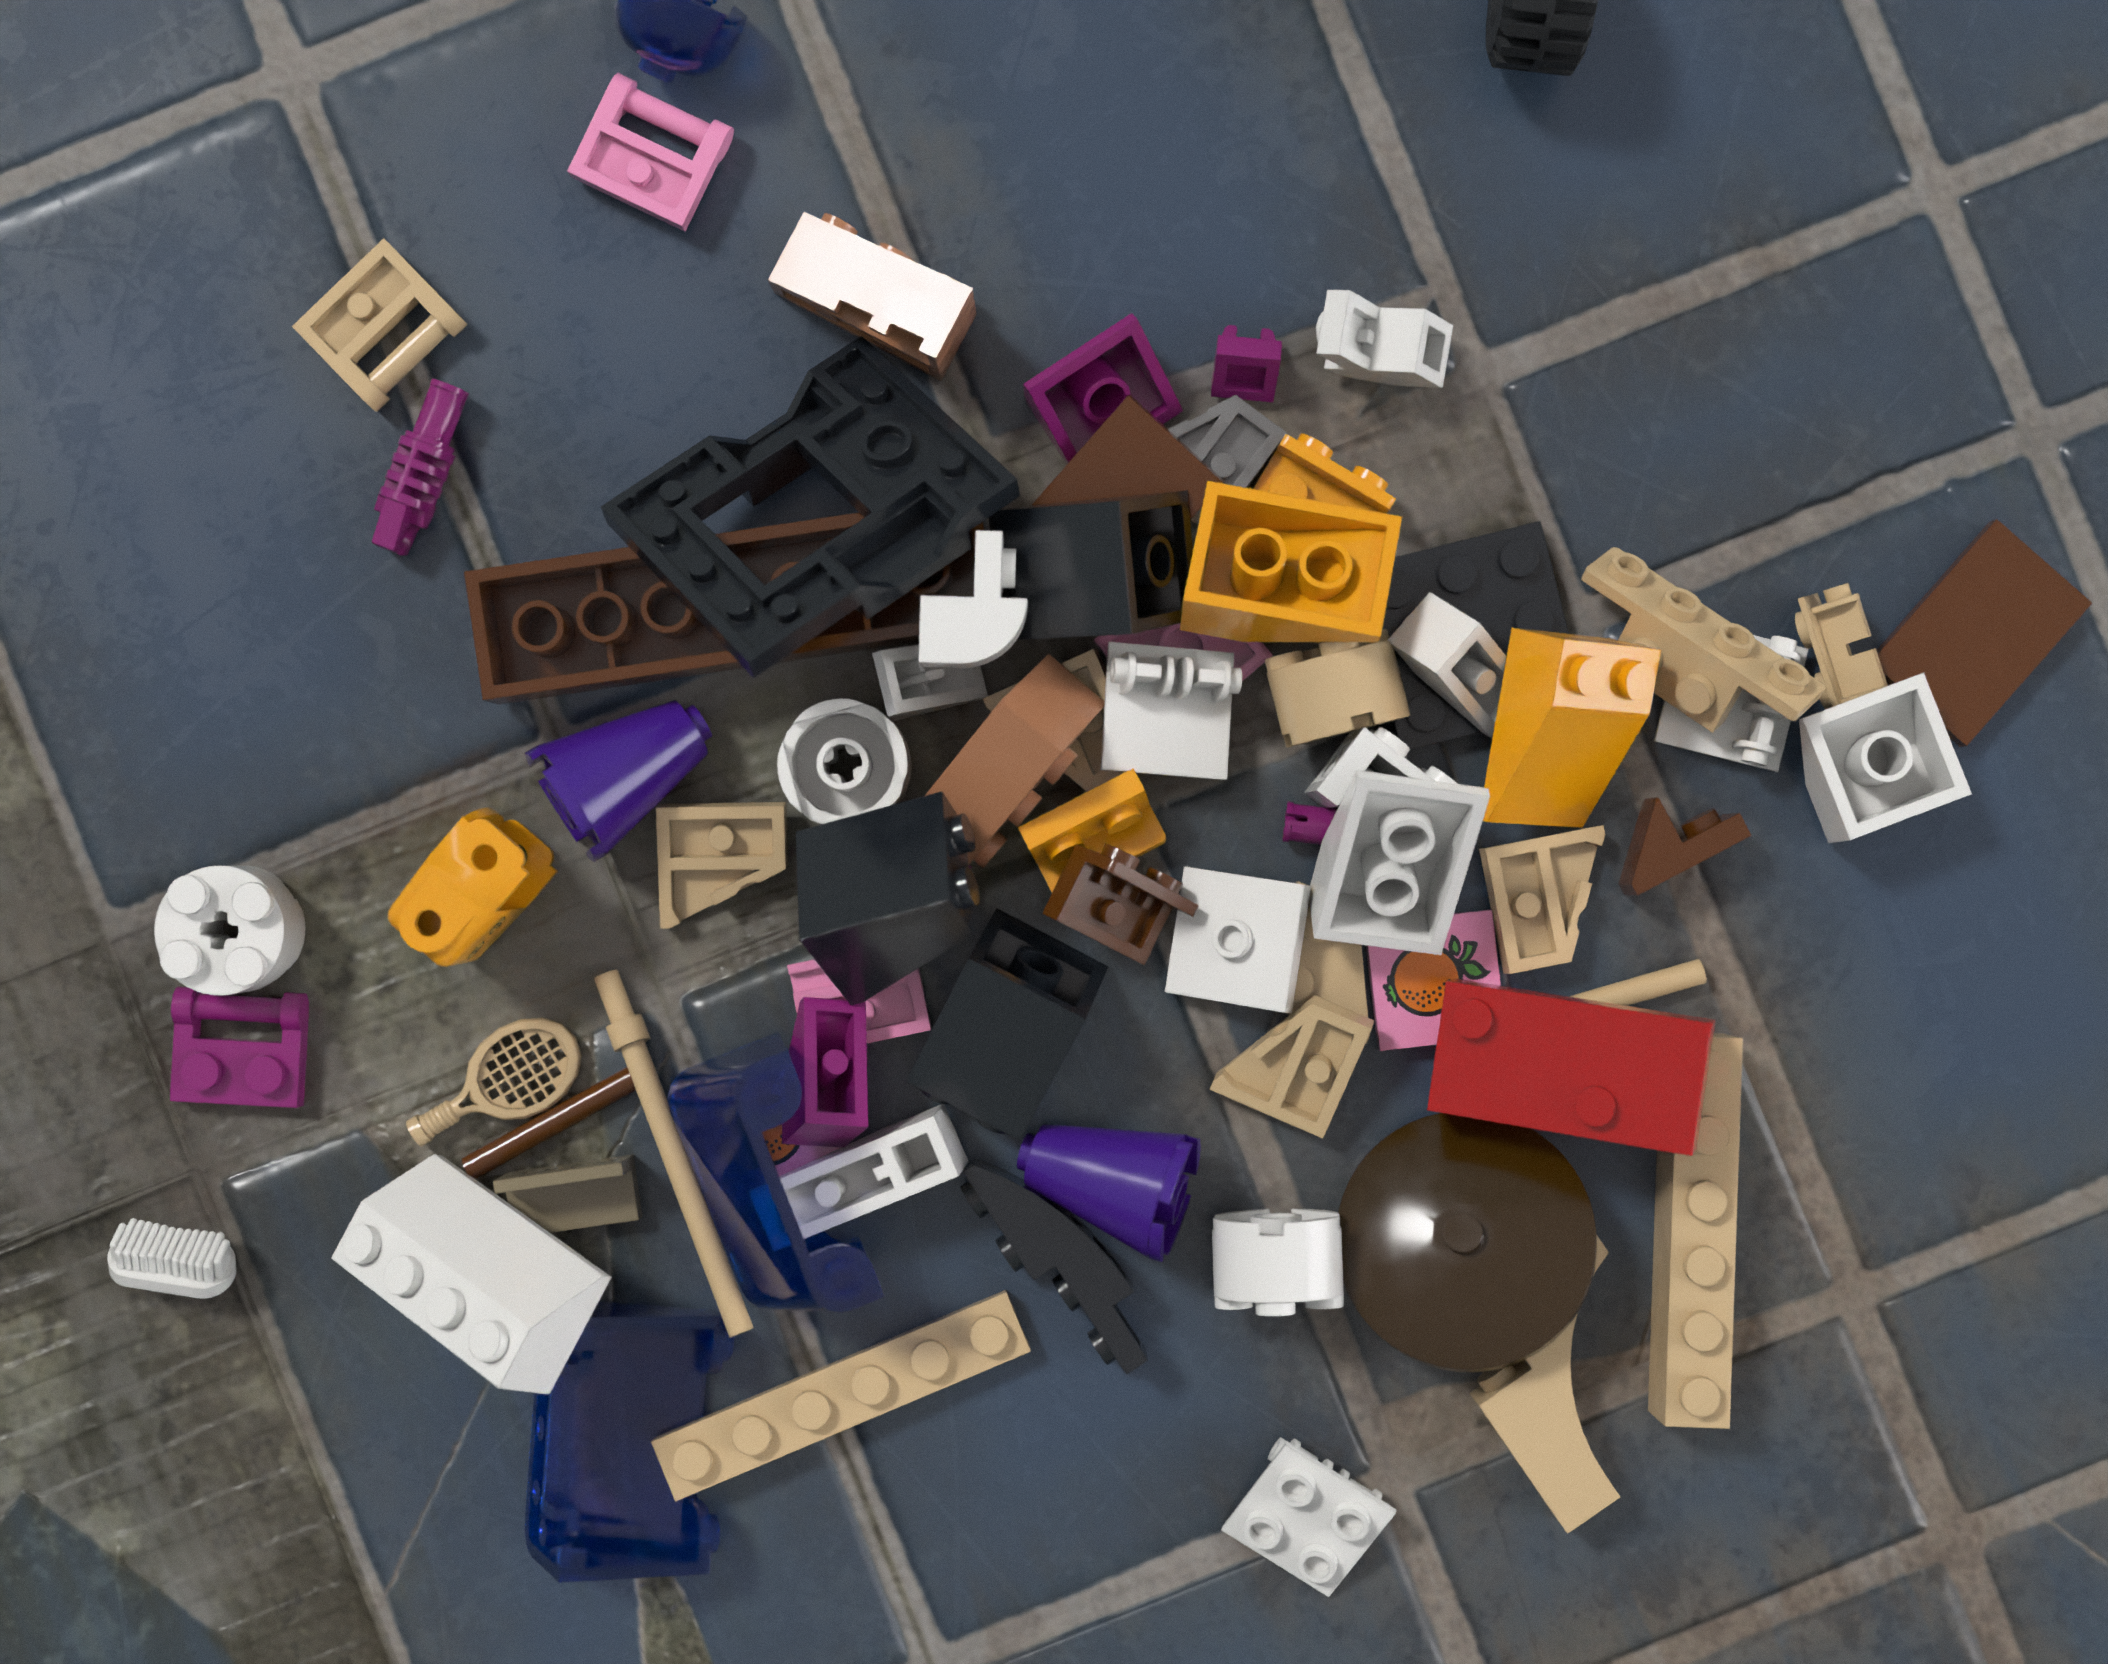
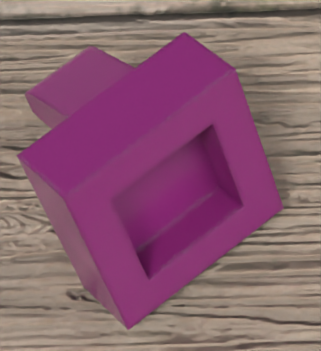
M1228 325L1224 328L1222 335H1218L1210 397L1230 398L1237 395L1242 400L1274 403L1281 363L1282 341L1275 339L1271 329L1262 328L1260 339L1237 337V326Z

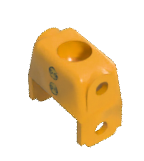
M489 807L472 811L457 822L421 865L388 911V920L400 932L401 937L408 946L418 952H423L435 964L441 967L475 961L523 913L559 872L552 866L554 862L553 850L518 820H507L504 822L503 816ZM518 845H521L522 847H524V849H525L526 852H527L528 857H527L526 863H525V860H526L525 852H524V851L522 850V848L519 847Z

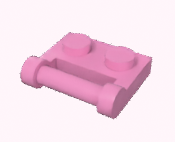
M617 73L609 83L567 172L571 178L686 232L718 163L722 161L730 147L734 128L716 119L711 124L637 89L636 81ZM628 112L699 146L693 160L619 126L618 124L622 116Z

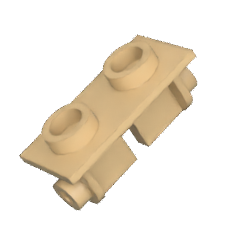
M1849 583L1824 590L1823 593L1827 602L1825 604H1821L1818 593L1798 598L1801 611L1795 614L1796 628L1806 649H1814L1821 671L1815 673L1814 678L1826 687L1820 697V702L1825 709L1888 686L1876 648L1855 655L1851 653L1848 643L1872 635L1859 593L1852 595Z

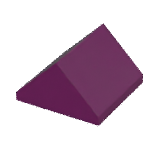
M1133 313L1023 384L1025 402L1066 464L1072 460L1128 395L1135 398L1162 424L1183 412L1138 319Z

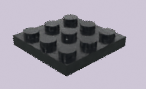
M1541 521L1395 557L1382 630L1387 629L1389 638L1429 592L1479 622L1506 656L1512 628L1569 634ZM1395 651L1411 714L1409 717L1391 721L1394 735L1412 750L1481 733L1476 726L1419 678Z

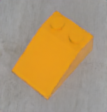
M1207 481L1183 598L1180 630L1241 642H1379L1402 516Z
M1512 628L1484 788L1489 789L1490 798L1483 821L1583 828L1650 714L1661 650L1610 638Z

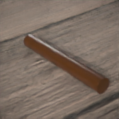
M623 1068L462 1158L465 1171L468 1175L477 1179L636 1091L628 1068Z

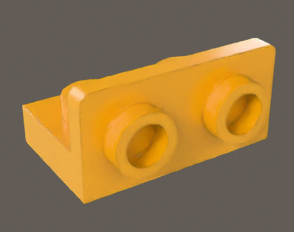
M1301 433L1297 440L1287 434L1284 435L1253 488L1255 490L1385 514L1389 512L1396 500L1395 497L1385 492L1388 483L1383 478L1361 466H1355L1352 472L1330 460L1333 451L1327 445L1304 433Z
M1134 768L1018 827L1051 892H1053L1076 844L1101 854L1105 843L1137 858L1166 842L1165 832L1150 806L1146 791Z

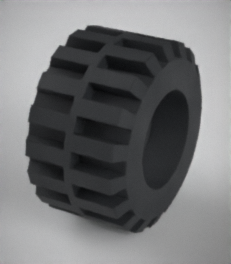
M1488 0L1485 40L1491 67L1571 76L1581 62L1588 46L1598 0Z

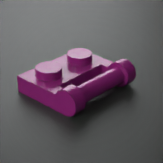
M178 986L175 989L171 1002L174 1033L170 1101L288 1108L304 1106L309 1023V998L306 993L285 992L282 998L201 994L182 986ZM201 1019L279 1023L282 1028V1041L200 1037Z

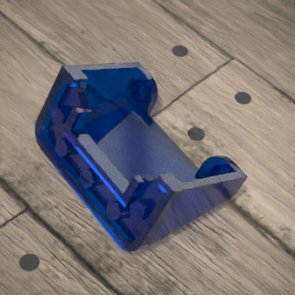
M776 1032L689 1067L679 1073L669 1089L668 1103L670 1113L741 1291L747 1300L758 1308L769 1310L844 1312L854 1310L885 1297L873 1265L865 1253L859 1236L845 1241L835 1239L825 1231H822L805 1239L803 1238L762 1135V1132L779 1126L792 1118L799 1108L802 1096L800 1080L779 1033Z
M598 1302L550 1394L534 1393L525 1510V1537L531 1557L557 1582L710 1574L711 1553L717 1551L720 1541L718 1518L715 1514H709L706 1504L697 1497L698 1492L675 1502L651 1441L654 1437L703 1417L706 1374H717L721 1370L723 1362L730 1360L734 1347V1337L729 1338L720 1311Z

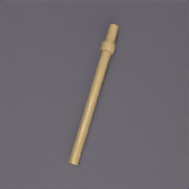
M611 970L600 974L594 978L611 1023L606 1027V1031L614 1052H622L729 1338L737 1336L754 1327L647 1048L646 1042L651 1037L642 1014L635 1015L619 971Z

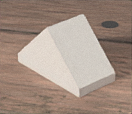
M919 644L872 653L887 716L892 721L988 697L981 666L971 668L922 667L919 664Z

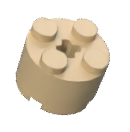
M1387 629L1382 630L1379 642H1323L1318 644L1319 648L1304 652L1302 650L1289 652L1265 659L1266 674L1286 748L1411 716L1395 650L1390 640L1387 641L1389 639Z

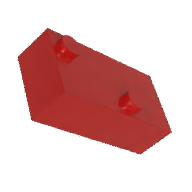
M1448 980L1445 984L1427 1110L1693 1156L1697 1148L1716 1020L1468 980Z

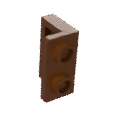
M1105 843L1100 854L1076 844L1042 914L1131 960L1145 965L1172 908L1194 917L1199 905L1179 895L1183 886L1182 882L1151 867L1148 868L1145 876L1140 874L1136 869L1141 860L1117 847Z

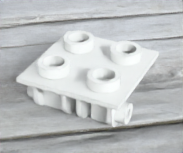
M1753 635L1756 640L1783 658L1793 660L1804 667L1808 649L1797 646L1796 640L1781 636H1772L1771 639ZM1743 689L1725 722L1712 733L1664 700L1654 742L1778 772L1791 720Z
M1109 641L1100 770L1127 772L1134 768L1136 773L1227 780L1232 694H1239L1242 686L1241 668H1233L1234 653Z
M1280 1437L1269 1453L1268 1460L1271 1463L1224 1523L1221 1530L1329 1597L1396 1514V1509L1381 1500L1382 1492L1374 1489L1371 1491L1352 1478L1349 1479L1350 1472L1341 1469L1338 1473L1332 1470L1334 1463L1331 1460L1325 1459L1321 1463L1318 1461V1457L1300 1447L1301 1442L1294 1438L1291 1442H1288Z

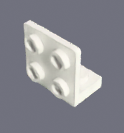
M1379 726L1376 731L1373 729L1369 731L1364 727L1347 735L1304 794L1321 807H1337L1341 803L1356 770L1375 773L1368 767L1369 764L1382 774L1452 784L1457 783L1433 766H1430L1428 770L1424 768L1419 769L1404 758L1410 751V748L1388 730Z

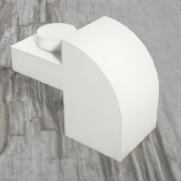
M1327 290L1324 311L1320 314L1316 325L1318 341L1316 354L1326 359L1324 369L1342 376L1396 386L1443 388L1453 325L1427 309L1382 308L1351 290Z
M976 530L974 597H920L919 664L922 667L971 668L981 666L1003 655L1019 637L1026 621L1028 601L1023 598H1002V588H1015L1016 549L1004 548L1003 531Z

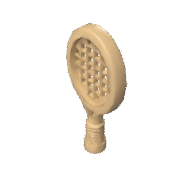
M547 1018L520 1019L498 1028L479 1044L468 1063L465 1084L460 1094L451 1101L445 1100L443 1103L435 1106L434 1109L432 1108L422 1115L417 1114L407 1120L406 1126L410 1135L422 1147L431 1142L436 1134L458 1123L460 1117L469 1113H484L502 1120L526 1119L550 1109L568 1094L579 1076L582 1053L577 1037L564 1024ZM521 1030L525 1037L517 1041L513 1033ZM538 1033L542 1041L534 1045L530 1037ZM507 1035L513 1041V1044L508 1047L502 1041ZM556 1038L560 1046L552 1050L548 1041ZM527 1040L531 1048L524 1052L520 1043ZM499 1043L503 1050L495 1054L492 1047ZM544 1044L548 1053L541 1056L537 1048ZM516 1046L520 1055L512 1058L508 1050ZM559 1049H562L566 1055L561 1060H558L554 1054ZM534 1051L538 1059L530 1063L526 1054ZM505 1053L509 1061L502 1065L498 1056ZM551 1055L555 1063L547 1067L543 1059ZM522 1057L526 1066L519 1069L515 1061ZM494 1059L498 1068L490 1071L486 1063ZM537 1062H540L544 1068L539 1073H536L532 1066ZM512 1064L516 1072L508 1076L504 1067ZM557 1066L561 1074L554 1078L550 1069ZM529 1068L533 1076L525 1080L521 1072ZM500 1070L504 1079L497 1082L493 1074ZM546 1072L550 1081L543 1085L539 1076ZM518 1075L522 1083L514 1086L510 1078ZM490 1077L494 1085L486 1089L482 1080ZM535 1079L539 1087L532 1091L528 1083ZM507 1081L511 1089L503 1093L499 1085ZM553 1083L556 1090L549 1095L545 1087ZM525 1086L528 1094L521 1098L517 1089ZM496 1088L500 1096L492 1099L489 1091ZM542 1090L546 1098L538 1102L534 1094ZM513 1092L517 1101L510 1104L506 1096ZM531 1096L535 1104L527 1107L523 1100ZM470 1097L474 1104L464 1107L462 1103Z

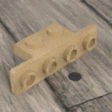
M1613 547L1587 566L1581 579L1586 584L1631 613L1618 639L1619 641L1661 650L1654 693L1712 733L1725 722L1743 689L1789 720L1795 721L1820 699L1826 688L1823 683L1809 675L1808 671L1801 664L1783 658L1756 640L1748 629L1729 622L1702 604L1695 594L1686 589L1676 587L1649 569L1642 559L1633 554L1625 553L1621 549Z

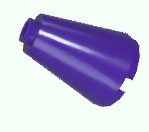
M676 700L537 745L525 752V756L530 767L540 761L543 763L545 770L542 773L545 777L539 780L538 783L575 841L578 842L588 836L595 845L587 851L586 855L591 861L596 862L609 853L708 755L705 741L712 737V733L706 721L693 704L683 709Z
M1043 1124L1037 1134H1026L1019 1150L1017 1169L1025 1171L1024 1184L1147 1258L1162 1262L1164 1254L1169 1255L1174 1246L1191 1198V1195L1186 1194L1189 1175L1184 1174V1172L1197 1175L1201 1141L1200 1138L1180 1133Z

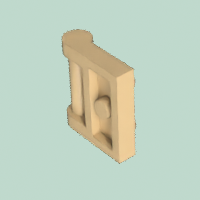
M383 238L292 327L375 412H378L390 400L387 393L449 333L456 337L468 324L397 250ZM420 303L431 315L367 375L356 363Z

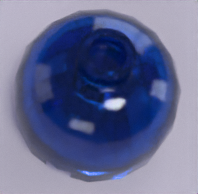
M616 0L614 7L616 27L623 42L641 56L637 67L643 72L669 83L673 82L676 73L698 77L717 69L728 59L736 46L748 16L734 5L729 16L711 7L717 0Z

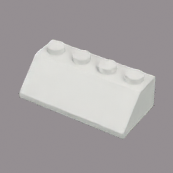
M433 1154L362 1200L331 1259L496 1387L548 1395L611 1279V1276L444 1156Z

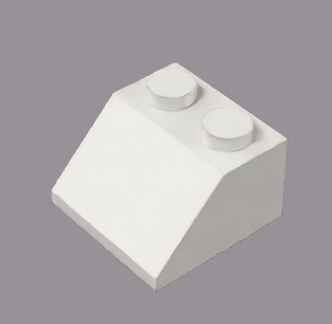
M1924 673L1799 719L1805 785L1828 843L1855 839L1972 794Z

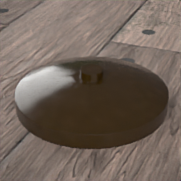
M1445 1113L1420 1118L1393 1131L1381 1140L1358 1165L1342 1196L1338 1213L1342 1230L1343 1283L1347 1293L1368 1326L1382 1340L1408 1358L1424 1365L1455 1372H1483L1508 1367L1524 1361L1543 1350L1565 1331L1579 1312L1590 1289L1597 1257V1232L1589 1196L1581 1179L1565 1156L1551 1142L1530 1128Z

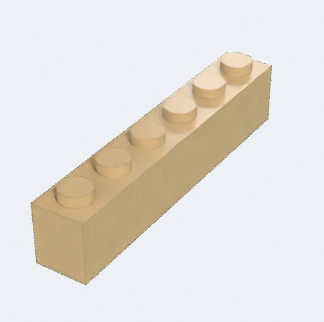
M1721 1033L1713 1034L1698 1142L1694 1155L1688 1156L1657 1150L1648 1411L1666 1427L1730 1429L1743 1038Z

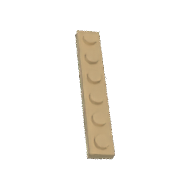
M1003 1290L654 1437L651 1443L676 1502L1029 1353L1031 1348L1008 1292Z

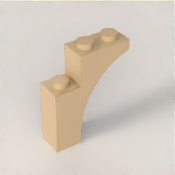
M1598 1236L1594 1274L1609 1253ZM1577 1315L1562 1334L1537 1354L1508 1367L1484 1371L1477 1379L1480 1386L1469 1393L1567 1534L1620 1498V1495L1606 1477L1590 1449L1575 1407L1571 1381V1348Z

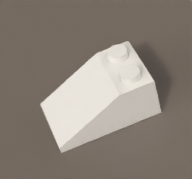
M1356 770L1322 840L1311 880L1309 902L1314 938L1441 955L1490 798L1489 789Z

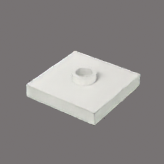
M1184 866L1183 886L1180 890V895L1196 903L1199 907L1194 917L1177 910L1165 992L1292 1013L1311 886Z

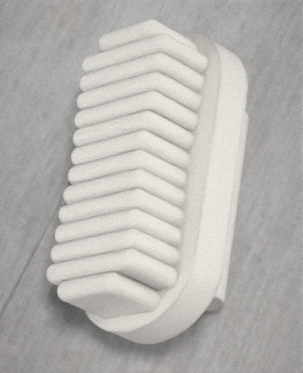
M135 1218L130 1219L128 1225L125 1223L119 1224L111 1240L107 1257L110 1276L121 1286L200 1299L212 1298L224 1292L234 1281L237 1270L235 1253L230 1247L229 1240L225 1239L224 1233L219 1232L216 1234L214 1231L208 1233L206 1230L200 1233L198 1229L193 1230V1232L191 1229H185L184 1231L182 1228H178L176 1230L175 1227L168 1228L167 1225L161 1226L159 1223L153 1224L150 1221L145 1223L144 1220L137 1221Z

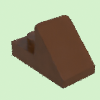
M1658 797L1644 799L1618 883L1623 894L1638 896L1752 836L1741 814L1729 813L1719 816L1716 809L1712 808L1682 823L1680 826L1685 835L1679 837Z

